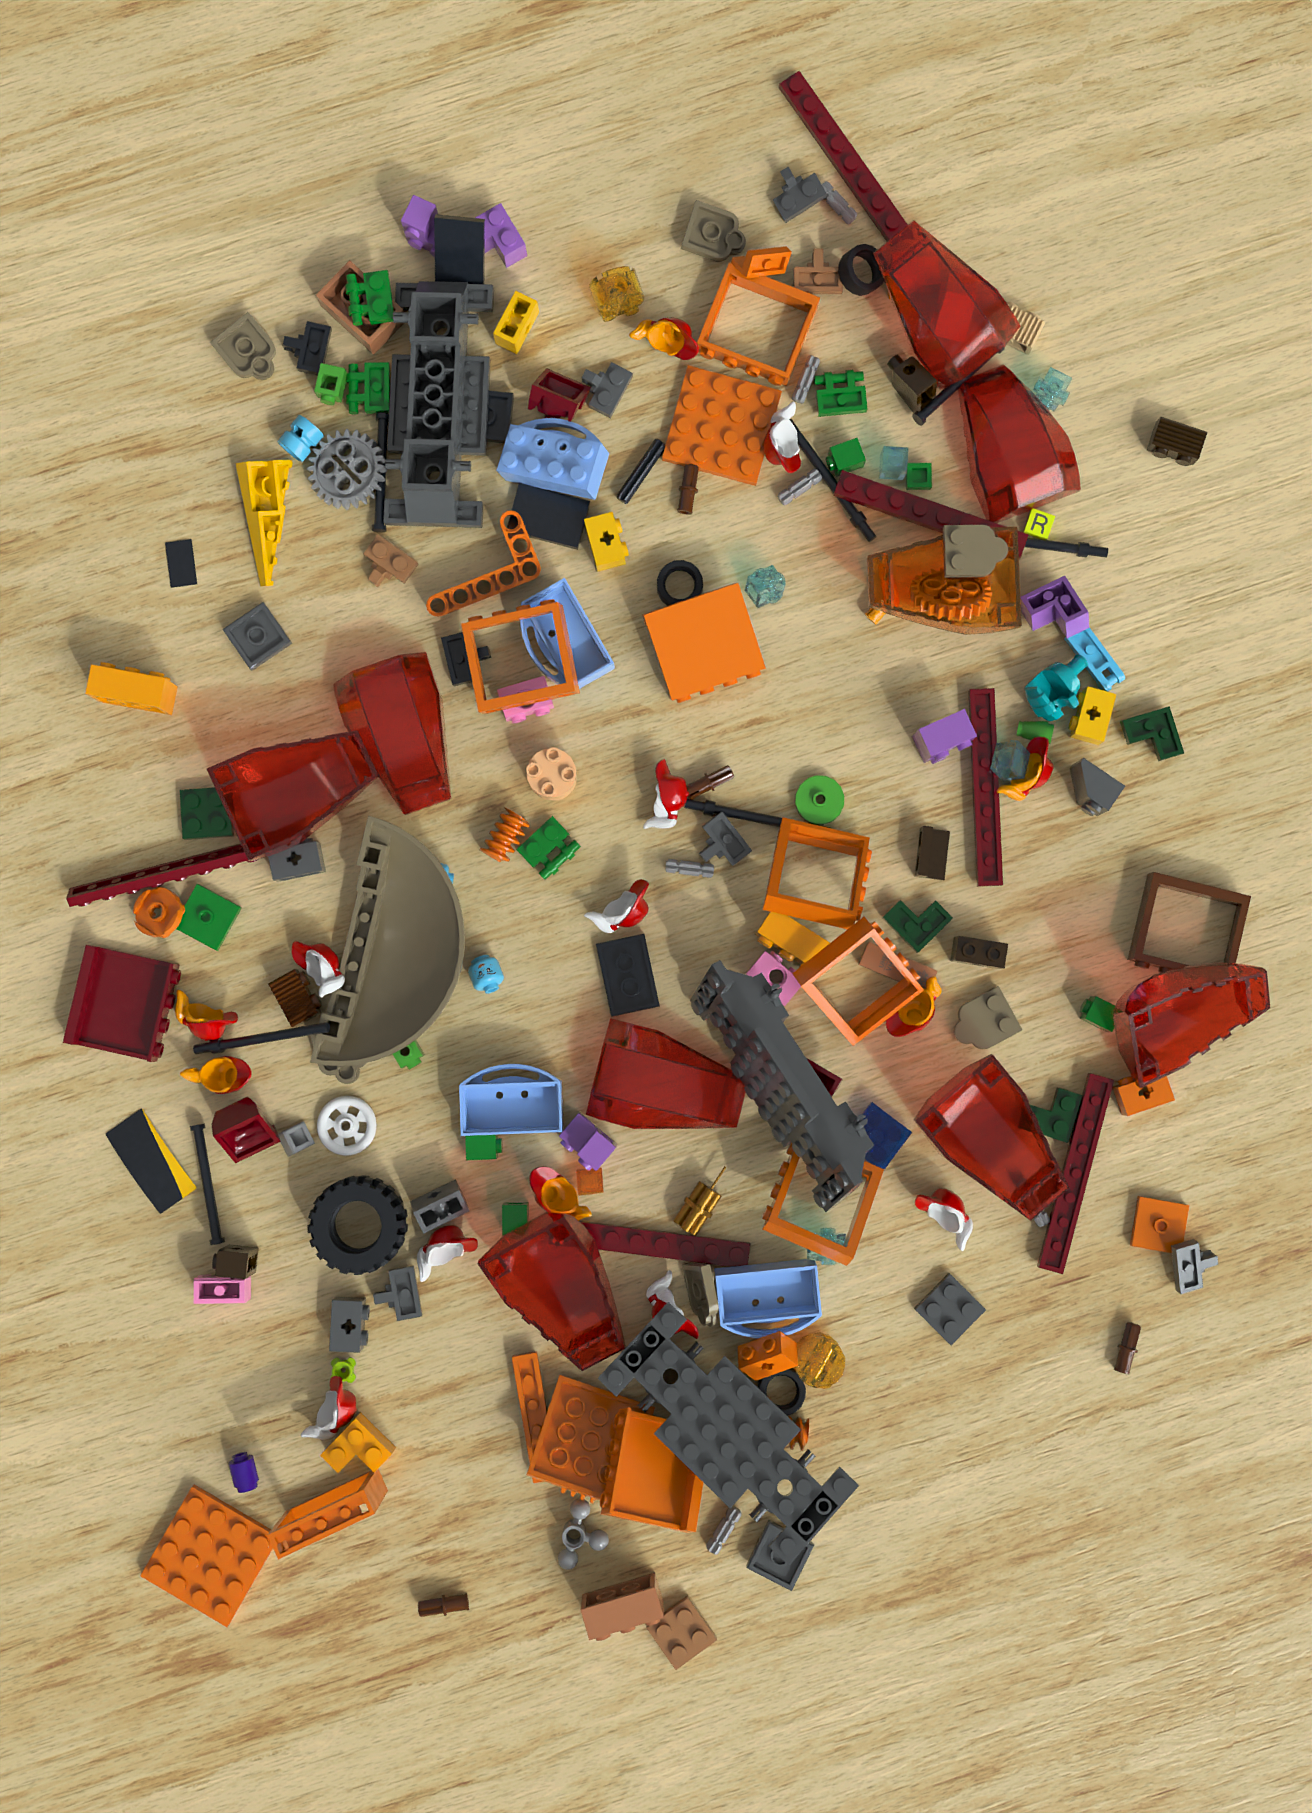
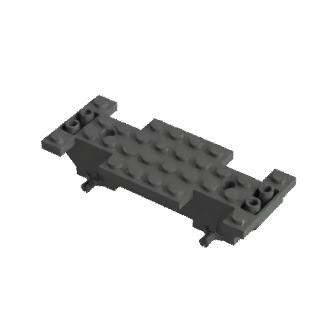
M419 281V283H396L395 302L403 310H408V312H393V322L408 323L410 327L411 355L392 354L387 451L389 453L402 454L401 459H386L385 468L386 470L396 469L401 471L404 499H385L384 524L390 526L482 528L483 502L459 501L461 471L471 472V461L461 460L462 455L486 456L491 359L489 356H467L468 324L478 325L479 323L478 313L469 314V312H493L494 287L488 284H468V282ZM447 328L445 334L437 335L439 329ZM435 471L440 472V476L436 480L429 479L431 473Z
M721 960L711 965L690 1000L691 1007L694 1013L700 1015L703 1021L710 1018L712 1024L719 1028L723 1034L726 1046L735 1053L730 1062L733 1074L741 1079L747 1096L757 1104L761 1118L771 1126L772 1134L776 1141L781 1142L783 1147L792 1143L795 1154L803 1159L807 1165L806 1170L811 1178L816 1179L818 1183L812 1190L813 1198L816 1204L827 1212L849 1196L863 1182L861 1177L865 1154L874 1146L864 1128L868 1119L863 1120L866 1117L863 1114L857 1117L846 1101L837 1106L783 1023L789 1014L779 998L782 987L779 988V984L771 986L762 972L752 977L727 970Z
M668 1302L598 1379L617 1397L630 1381L635 1378L647 1392V1396L637 1405L639 1408L648 1401L642 1409L646 1413L656 1401L671 1413L654 1434L729 1508L749 1489L759 1502V1505L749 1514L752 1518L757 1514L754 1518L756 1522L767 1511L775 1514L786 1527L769 1547L789 1566L859 1485L841 1467H838L821 1486L806 1469V1466L816 1457L813 1453L809 1456L811 1453L809 1449L799 1460L792 1458L784 1450L801 1429L725 1356L706 1375L693 1360L704 1349L700 1345L693 1352L699 1345L697 1341L685 1352L670 1340L687 1319ZM667 1369H674L678 1373V1380L674 1384H667L663 1379V1373ZM784 1479L789 1480L792 1484L790 1493L786 1495L780 1494L777 1489L778 1483Z

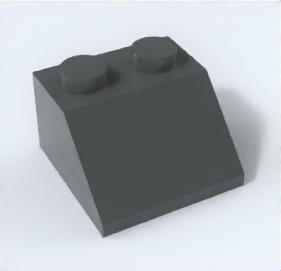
M1085 758L1080 759L1070 767L1076 802L1082 806L1080 809L1090 816H1099L1109 811L1125 788V785Z

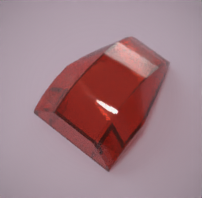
M916 221L910 222L873 253L910 349L922 366L937 380V386L940 390L971 374L1004 348L1021 327L999 291Z
M1000 365L972 376L958 389L961 415H963V430L967 444L970 480L986 520L999 523L1028 512L1032 508L1041 507L1081 490L1078 465L1068 435L1038 397L1005 365Z
M427 652L400 654L351 671L333 684L344 726L404 815L452 799L443 698Z
M358 730L326 735L325 737L315 739H303L298 742L275 744V746L253 748L207 768L208 774L248 861L265 858L299 845L345 808L379 777Z
M1216 962L1195 964L1155 974L1129 988L1117 1001L1113 1011L1118 1050L1136 1085L1142 1088L1185 1068L1192 1063L1190 1059L1198 1053L1201 1055L1211 1050L1209 1045L1220 1038L1224 1041L1232 1035L1231 1030L1239 1025L1242 1027L1246 1026L1269 1010L1270 997L1267 971L1263 967L1238 963Z
M610 1018L586 1115L632 1129L737 1128L746 1092L741 1079L737 1078L732 1070L659 1030Z
M990 1054L963 1068L930 1096L914 1118V1122L939 1155L1031 1221L1067 1191L1069 1185L1050 1150L1046 1137L1041 1131L1039 1122L1028 1103L1026 1094L995 1056Z
M545 1212L503 1235L478 1260V1266L509 1308L519 1312L522 1315L521 1318L526 1323L535 1326L541 1332L540 1335L547 1341H552L558 1347V1351L581 1371L625 1349L626 1345L619 1315L597 1244L587 1229L575 1217L565 1213Z

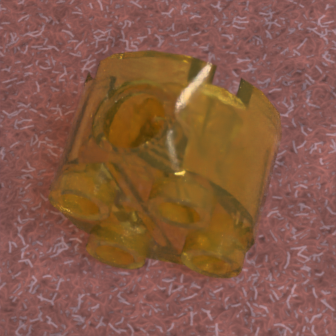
M629 266L616 267L603 272V278L599 281L597 276L592 279L589 284L598 314L604 322L611 321L622 314L632 316L639 312L638 306L644 301V294L633 267L632 270H630Z
M818 1332L802 1337L797 1343L798 1366L795 1367V1370L805 1384L814 1388L828 1389L841 1378L845 1369V1356L837 1341L830 1335Z

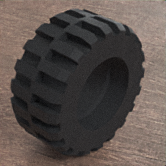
M366 1175L347 1177L328 1186L313 1203L314 1208L310 1210L308 1217L311 1220L310 1224L307 1225L308 1233H311L312 1237L309 1241L311 1247L317 1249V1257L328 1262L326 1266L329 1268H337L339 1273L346 1275L348 1273H354V1275H362L366 1272L371 1273L387 1264L398 1253L400 1247L403 1246L405 1233L408 1231V1224H406L408 1215L407 1210L402 1206L403 1200L401 1196L398 1197L394 1193L395 1189L391 1185H385L383 1180L373 1179ZM349 1202H366L380 1216L382 1225L380 1235L368 1247L353 1248L348 1246L337 1233L335 1225L336 1216L339 1210Z

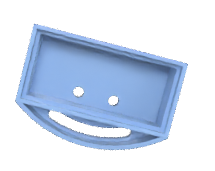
M557 418L536 419L520 425L510 424L496 471L509 482L522 483L537 488L596 500L609 452L593 433L577 423ZM549 427L569 428L585 434L586 438H577L562 431L539 429Z
M565 578L521 602V606L530 605L532 608L540 606L541 601L554 599L555 602L563 605L579 689L615 669L614 662ZM550 613L520 620L522 637L535 665L547 678L557 685L566 683L557 634L554 637L549 636L550 631L556 633L553 614ZM528 627L534 628L537 643L545 658L558 670L557 675H552L534 654L528 639Z
M502 1064L481 1070L459 1085L461 1136L563 1132L562 1080L543 1069L525 1064ZM503 1069L529 1070L538 1073L540 1076L538 1080L520 1076L501 1077L488 1082H484L482 1079L485 1074ZM522 1091L528 1092L527 1098L521 1096ZM497 1092H502L503 1098H497Z
M814 1258L714 1268L720 1326L733 1333L751 1338H761L778 1331L783 1332L785 1335H790L806 1328L822 1316L818 1270ZM783 1297L784 1300L783 1302H778L777 1298ZM754 1299L759 1300L757 1305L752 1304ZM799 1318L798 1321L790 1325L774 1329H753L742 1326L745 1323H773Z

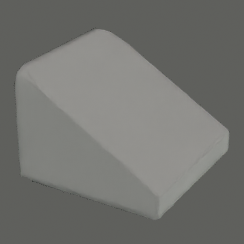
M304 1121L278 1134L288 1157L315 1144Z

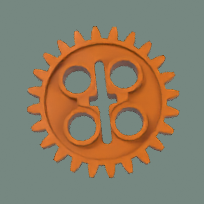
M940 568L938 572L930 569V573L923 571L921 576L916 575L915 580H911L909 596L910 602H914L913 607H920V612L928 611V616L936 614L937 619L946 616L948 620L956 617L960 621L962 616L971 619V615L979 616L980 612L985 613L986 608L990 607L992 591H990L991 586L987 585L986 580H980L981 577L944 578V569Z

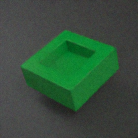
M907 463L906 490H931L932 463Z

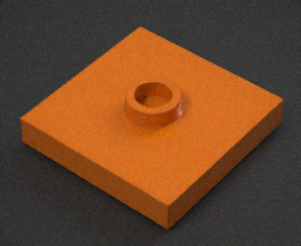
M1138 1196L1130 1246L1172 1253V1245L1184 1242L1189 1205Z

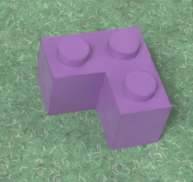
M413 195L401 219L406 239L413 248L418 250L423 248L435 257L434 217L435 214H438L436 205Z
M501 203L475 217L485 219V253L495 248L506 268L527 257L526 244Z
M1062 576L1020 597L1021 612L1033 631L1053 621L1057 622L1066 638L1089 628V612L1066 576Z
M965 709L918 729L912 736L923 762L931 761L932 764L944 760L950 755L949 751L957 747L960 751L973 745L971 741L977 737Z
M580 1112L559 1135L562 1138L560 1143L570 1152L576 1150L578 1152L577 1155L580 1157L578 1162L589 1171L591 1168L597 1171L617 1147V1144Z

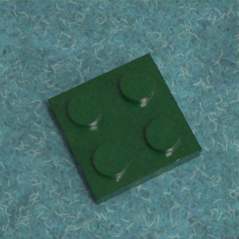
M231 787L180 790L182 839L191 840L234 836Z

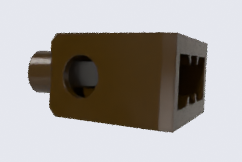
M897 354L888 361L887 365L893 371L892 385L913 413L921 411L936 397L937 380L915 357L911 356L903 361Z

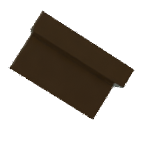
M922 826L920 828L914 877L945 880L950 831L936 830L931 826Z

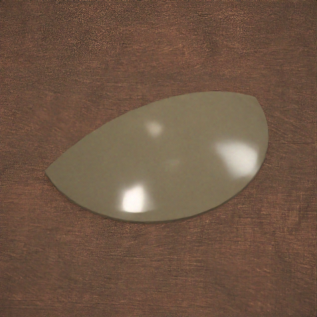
M368 816L357 861V865L361 866L356 887L358 893L339 969L345 978V982L342 987L331 993L328 1010L321 1014L319 1023L328 1022L330 1031L316 1035L310 1063L331 1066L359 1065L379 1060L405 1048L418 1039L440 1016L454 992L462 969L465 950L464 919L457 893L447 872L429 849L414 836L398 826L375 817Z

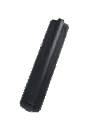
M655 439L617 493V499L622 503L628 504L663 453L665 444L661 440Z

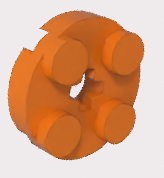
M156 887L158 889H148L138 897L134 904L133 913L136 914L135 925L139 931L151 937H169L179 926L182 915L185 912V907L181 903L180 898L166 888ZM162 907V914L155 919L156 913L154 910Z

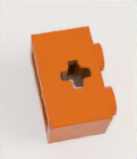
M1156 1068L1141 1072L1142 1077L1133 1079L1132 1076L1118 1080L1119 1084L1113 1086L1112 1089L1121 1115L1130 1116L1174 1101L1175 1098L1165 1071H1157ZM1142 1087H1146L1147 1091L1143 1092V1095H1139L1138 1091L1142 1090Z
M781 1331L737 1346L739 1370L755 1381L798 1366L797 1344Z

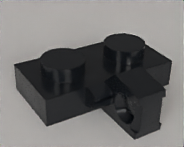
M307 321L304 335L299 334L298 339L284 336V350L294 352V357L298 358L297 371L318 376L320 364H325L332 332L331 326Z
M463 632L441 637L452 685L455 687L472 682ZM488 646L477 648L479 661L492 658Z

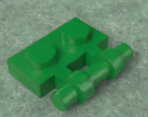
M388 270L363 273L364 283H357L355 274L346 275L347 284L345 285L346 294L349 295L350 301L348 312L349 316L352 317L353 325H362V316L368 315L371 325L393 322L394 307ZM366 294V305H360L359 295Z
M389 362L364 363V372H358V364H349V373L346 375V382L349 383V394L346 395L349 414H358V405L364 404L366 414L389 413ZM364 383V394H358V384Z
M852 369L845 370V373L832 374L830 371L824 372L823 375H814L815 386L824 385L825 389L816 390L818 417L867 413L865 386H855V382L864 381L863 371L854 372ZM846 383L847 387L833 388V384Z
M552 816L516 850L533 868L542 862L545 867L539 872V875L546 880L551 874L555 875L559 871L558 868L567 859L571 860L575 856L574 853L581 846L575 839L568 846L563 842L570 834ZM558 847L562 852L550 861L546 856Z

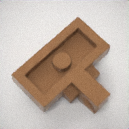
M813 249L812 263H807V267H794V288L810 294L843 293V284L840 281L838 267H829V263H823V249Z
M378 534L364 552V556L373 562L371 568L374 570L368 580L376 587L380 586L385 577L390 580L392 576L405 584L419 565L417 561Z

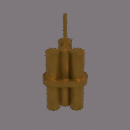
M725 1166L710 1188L699 1181L690 1196H686L684 1199L685 1204L673 1220L684 1231L696 1236L707 1218L711 1219L713 1215L711 1212L722 1197L712 1189L725 1171Z

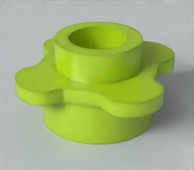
M338 1357L334 1358L331 1361V1366L333 1367L331 1378L333 1376H340L342 1382H354L356 1379L354 1374L355 1359L349 1357L347 1360H340Z

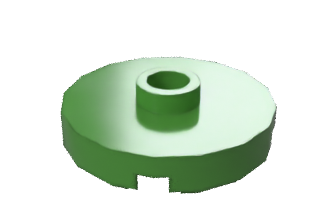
M816 775L806 779L799 786L795 794V806L798 814L804 820L811 824L824 825L832 822L840 815L844 807L845 796L841 786L834 779ZM820 795L824 797L823 804H818L816 802L817 796Z

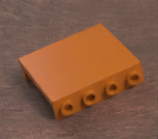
M733 583L642 614L670 694L669 698L672 701L677 700V703L691 699L690 694L700 692V695L715 691L714 686L723 683V686L727 687L738 683L737 678L746 676L747 679L761 675L760 670L766 669L739 583Z
M629 1407L619 1409L614 1418L615 1436L609 1446V1453L611 1454L610 1464L607 1465L604 1474L606 1487L600 1497L601 1514L685 1533L696 1532L704 1482L654 1434L667 1419L631 1411Z

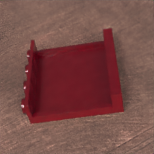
M86 945L63 1043L144 1059L147 1062H157L164 1051L162 1039L170 1025V1019L167 1018L169 1009H172L175 1004L176 996L173 992L175 985H178L180 982V965Z

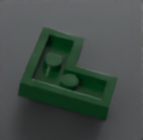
M1170 706L1120 722L1127 745L1151 738L1158 762L1184 754Z
M900 900L882 919L916 953H919L953 917L936 900L919 917Z
M1057 1087L1050 1111L1026 1103L1019 1127L1068 1143L1083 1095Z

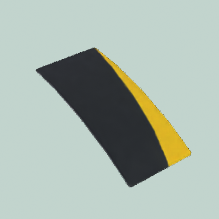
M143 1109L138 1110L106 1133L116 1153L160 1214L196 1190L197 1187L172 1155Z

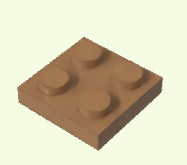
M688 1595L666 1610L664 1618H661L660 1622L646 1626L675 1670L717 1641L716 1635Z

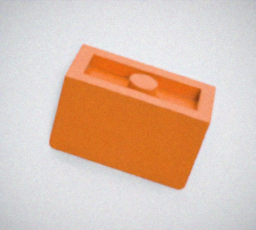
M787 246L748 250L746 256L732 257L731 263L745 278L784 274L792 251Z

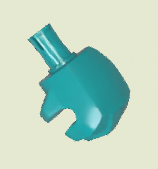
M1075 655L1067 665L1055 662L1047 666L1024 687L1026 699L1038 717H1042L1047 721H1054L1064 715L1061 711L1062 707L1068 706L1075 709L1079 705L1076 695L1080 688V681L1077 675L1088 666L1087 660L1082 655Z

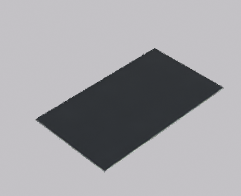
M192 539L165 542L171 588L196 585L197 577Z

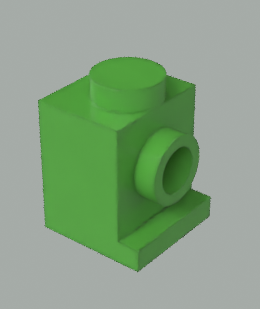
M320 364L314 390L316 396L320 398V402L326 405H334L335 402L342 403L347 375L345 368ZM335 386V391L329 390V387Z
M416 1040L406 1046L410 1050L409 1055H402L401 1050L393 1054L400 1068L407 1066L410 1070L421 1063L420 1058L425 1054Z

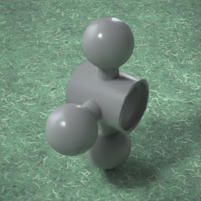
M579 1498L572 1502L570 1512L574 1518L569 1520L563 1528L562 1541L566 1549L559 1553L558 1563L565 1570L573 1569L577 1565L578 1556L575 1549L581 1547L584 1541L588 1542L590 1547L596 1551L604 1550L609 1543L608 1535L603 1530H595L592 1533L586 1532L582 1519L589 1515L590 1505L585 1499L581 1500ZM571 1529H576L581 1533V1536L577 1539H572L568 1536L567 1532Z

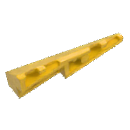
M292 460L235 463L260 586H273L274 581H271L273 566L277 564L275 553L277 544L280 543L286 508L283 503L285 491L289 489L290 483L287 482L289 468H292L293 463Z

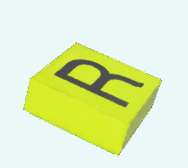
M1032 508L1023 533L1038 539L1047 540L1055 516Z

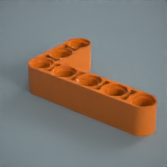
M506 511L500 518V527L515 563L432 595L426 604L427 610L431 615L439 617L532 581L539 576L541 567L523 520L516 511ZM511 515L517 518L518 526L515 529L505 527L504 519L507 516ZM515 540H525L527 550L523 553L516 552L513 548ZM527 562L535 564L537 569L535 575L526 576L522 571L523 565ZM504 571L511 572L514 577L512 584L507 586L503 585L499 580L500 574ZM481 580H486L491 585L490 592L485 595L478 593L476 588ZM458 589H463L467 592L468 599L465 603L459 604L454 600V593ZM436 598L442 599L445 603V608L440 613H436L431 609V602Z

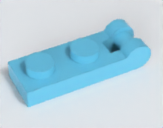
M1090 627L1069 638H1064L1076 655H1082L1087 660L1088 666L1086 669L1096 681L1100 690L1108 692L1116 682L1121 683L1125 680L1124 673ZM1107 668L1111 675L1105 678L1102 671Z

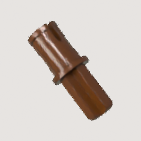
M694 464L685 465L682 486H679L681 493L677 508L680 514L691 515L693 513L694 497L698 493L696 485L699 467Z
M727 765L709 775L705 773L704 777L686 785L687 791L692 800L710 790L715 791V787L734 778L733 771Z
M1132 1322L1126 1323L1121 1344L1117 1346L1120 1349L1114 1367L1115 1371L1130 1374L1134 1354L1138 1353L1136 1346L1141 1331L1140 1325Z
M467 1593L449 1597L442 1595V1598L418 1602L420 1617L438 1614L447 1616V1613L469 1610Z

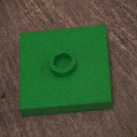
M196 884L184 906L185 912L176 929L219 951L242 907Z

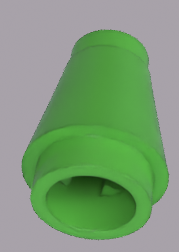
M1019 721L1016 736H1021L1028 740L1036 737H1046L1049 740V744H1051L1054 724H1048L1049 721Z

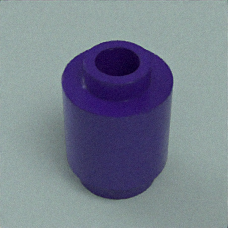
M247 1452L233 1455V1460L228 1465L233 1485L237 1488L238 1493H245L256 1489L259 1477L254 1456L248 1455Z

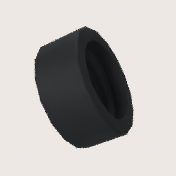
M860 244L842 256L839 262L838 274L840 281L849 292L862 296L873 292L884 283L887 276V265L885 258L878 249L872 245ZM856 256L863 258L871 267L872 281L870 283H864L856 276L853 269V259Z
M674 560L660 570L657 578V593L661 601L667 606L702 594L703 577L693 563L685 560ZM675 571L687 572L694 580L693 592L684 599L673 598L666 590L665 583L667 577Z
M791 1368L758 1381V1388L768 1397L767 1386L774 1377L787 1376L791 1378L796 1385L794 1399L786 1405H775L787 1416L794 1414L802 1407L806 1398V1387L801 1375L795 1369Z

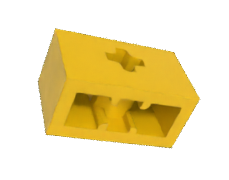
M515 290L493 332L496 345L518 354L539 314L538 302Z
M613 512L584 519L597 572L626 565L625 557L629 556L626 542L620 541L619 533H622V527L619 518L614 519ZM605 537H608L611 545L606 546L604 542Z
M1089 686L1082 690V692H1078L1077 699L1079 705L1077 706L1076 716L1073 715L1071 717L1068 727L1069 730H1072L1070 738L1095 745L1103 743L1117 694ZM1090 710L1092 711V716L1095 717L1092 720H1089L1090 715L1086 714Z

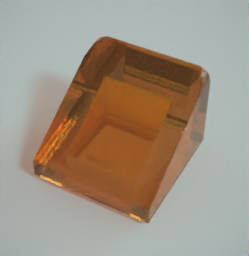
M602 1167L598 1168L597 1171L593 1168L590 1171L587 1169L576 1170L578 1196L604 1193Z

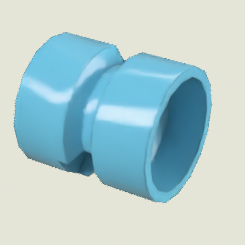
M298 415L290 425L291 431H285L277 442L291 456L303 462L311 453L310 447L316 446L324 435L309 420Z

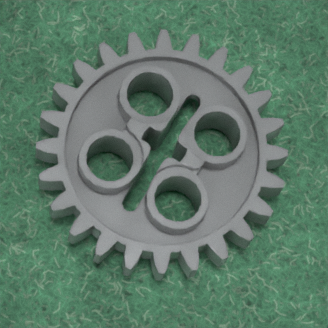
M346 429L344 436L337 430L336 438H332L328 434L327 443L319 441L322 447L320 450L313 448L317 456L308 459L314 464V466L307 467V470L313 474L308 477V480L314 483L311 488L318 492L317 496L321 500L324 499L327 505L333 503L336 509H339L342 504L348 510L350 503L357 509L359 506L358 501H362L366 505V497L368 495L371 498H375L372 492L374 489L381 491L378 481L384 482L386 480L380 474L387 472L385 466L381 465L386 460L381 456L383 453L382 449L376 447L377 443L374 439L370 440L366 433L361 436L358 430H355L352 435ZM352 449L351 453L344 457L345 451ZM333 455H337L362 481L361 484H357L333 459ZM364 465H368L367 470L360 473V469ZM334 466V470L326 474L328 468ZM350 482L349 488L347 490H342L343 486L346 483Z

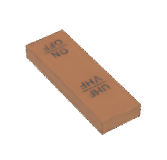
M868 942L858 965L898 982L904 979L903 975L881 948L876 944ZM904 957L909 963L906 968L908 970L913 968L920 976L917 982L922 988H926V981L930 977L936 976L937 971Z

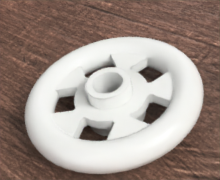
M340 1096L332 1099L322 1108L318 1116L317 1132L321 1142L328 1150L338 1155L349 1156L362 1152L370 1145L376 1133L377 1124L373 1110L365 1101L355 1096ZM350 1106L359 1109L357 1117L347 1113ZM337 1109L341 1115L333 1121L329 1116ZM344 1121H348L350 1123L349 1130H344L342 1128V1123ZM359 1122H366L365 1133L358 1132ZM332 1127H334V1130L338 1135V1137L333 1140L331 1139L327 1131ZM354 1136L355 1144L345 1146L344 1138Z

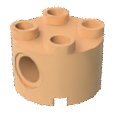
M552 747L537 752L530 759L526 768L527 780L533 792L540 798L553 801L561 800L567 797L575 788L577 781L576 766L572 758L558 748Z

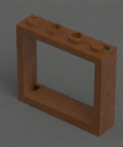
M1157 872L1147 874L1127 960L1134 961V966L1149 969V966L1158 967V972L1173 975L1174 972L1182 973V978L1198 981V978L1206 979L1207 984L1222 987V984H1230L1233 978L1251 896ZM1158 887L1236 906L1221 973L1143 954Z

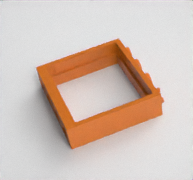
M729 263L697 341L699 354L706 359L712 360L715 358L720 360L729 368L738 367L743 369L750 376L764 377L773 385L781 386L782 384L787 386L818 309L820 297L766 276L745 278L732 263ZM731 284L807 312L784 371L708 342Z
M554 599L541 601L540 606L532 608L530 605L518 606L516 611L507 613L506 610L496 611L492 613V617L488 618L473 616L468 618V622L461 623L479 713L488 714L580 693L563 605L555 602ZM552 613L566 683L487 700L473 631Z
M783 817L778 831L763 910L849 929L854 925L855 921L860 920L863 907L859 906V901L863 902L866 887H863L862 883L867 881L869 867H865L866 862H870L872 851L868 849L870 837ZM788 841L857 856L848 910L778 893Z
M865 916L792 973L800 986L852 1046L924 991L917 982L920 976L913 968L910 970L906 968L909 965L908 961L900 952L895 955L893 952L897 949L888 937L883 940L881 937L884 934L882 929L875 921L870 924ZM869 937H872L903 975L904 979L847 1022L813 982Z
M791 1143L786 1151V1154L790 1155L787 1162L783 1161L778 1173L782 1177L780 1183H775L770 1194L773 1202L771 1206H766L762 1219L766 1221L762 1230L847 1266L854 1259L884 1169L864 1161L862 1177H865L866 1181L844 1245L842 1246L778 1218L800 1158L795 1154Z
M379 1469L375 1472L371 1470L286 1510L267 1535L277 1558L281 1559L374 1515L388 1492ZM366 1504L369 1511L362 1513L359 1505Z

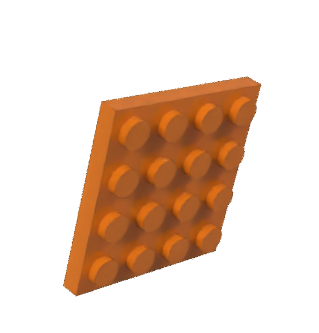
M688 365L662 461L684 467L685 465L694 464L699 467V471L756 486L765 455L763 449L764 438L771 428V418L777 412L782 391Z
M559 1375L526 1475L600 1500L601 1494L605 1491L606 1480L604 1479L607 1465L610 1464L611 1459L609 1446L615 1436V1415L619 1412V1409L629 1407L631 1411L653 1416L655 1407L650 1406L645 1413L642 1409L646 1404L639 1408L637 1405L640 1402L621 1395L616 1397L612 1392Z
M194 1484L140 1576L225 1627H228L273 1550L267 1536L271 1529Z

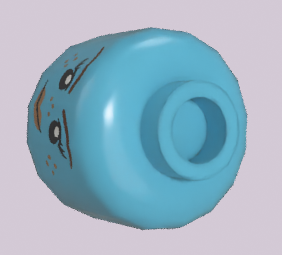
M482 955L471 961L468 974L474 989L485 991L486 994L497 991L499 989L498 985L504 980V974L498 960L489 955Z

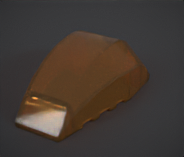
M990 527L994 531L995 537H999L1007 543L1008 553L1001 562L996 563L994 570L988 576L980 578V580L987 581V585L991 586L990 591H992L990 607L986 608L985 613L980 612L979 616L971 615V619L962 616L960 621L956 617L948 620L946 616L937 619L936 614L928 616V611L920 612V607H913L914 602H910L909 589L911 580H915L916 575L921 576L923 571L930 573V569H934L937 572L940 568L944 569L943 535L930 540L915 542L912 545L901 548L897 547L868 555L869 607L911 622L963 635L995 633L1022 627L1017 527Z

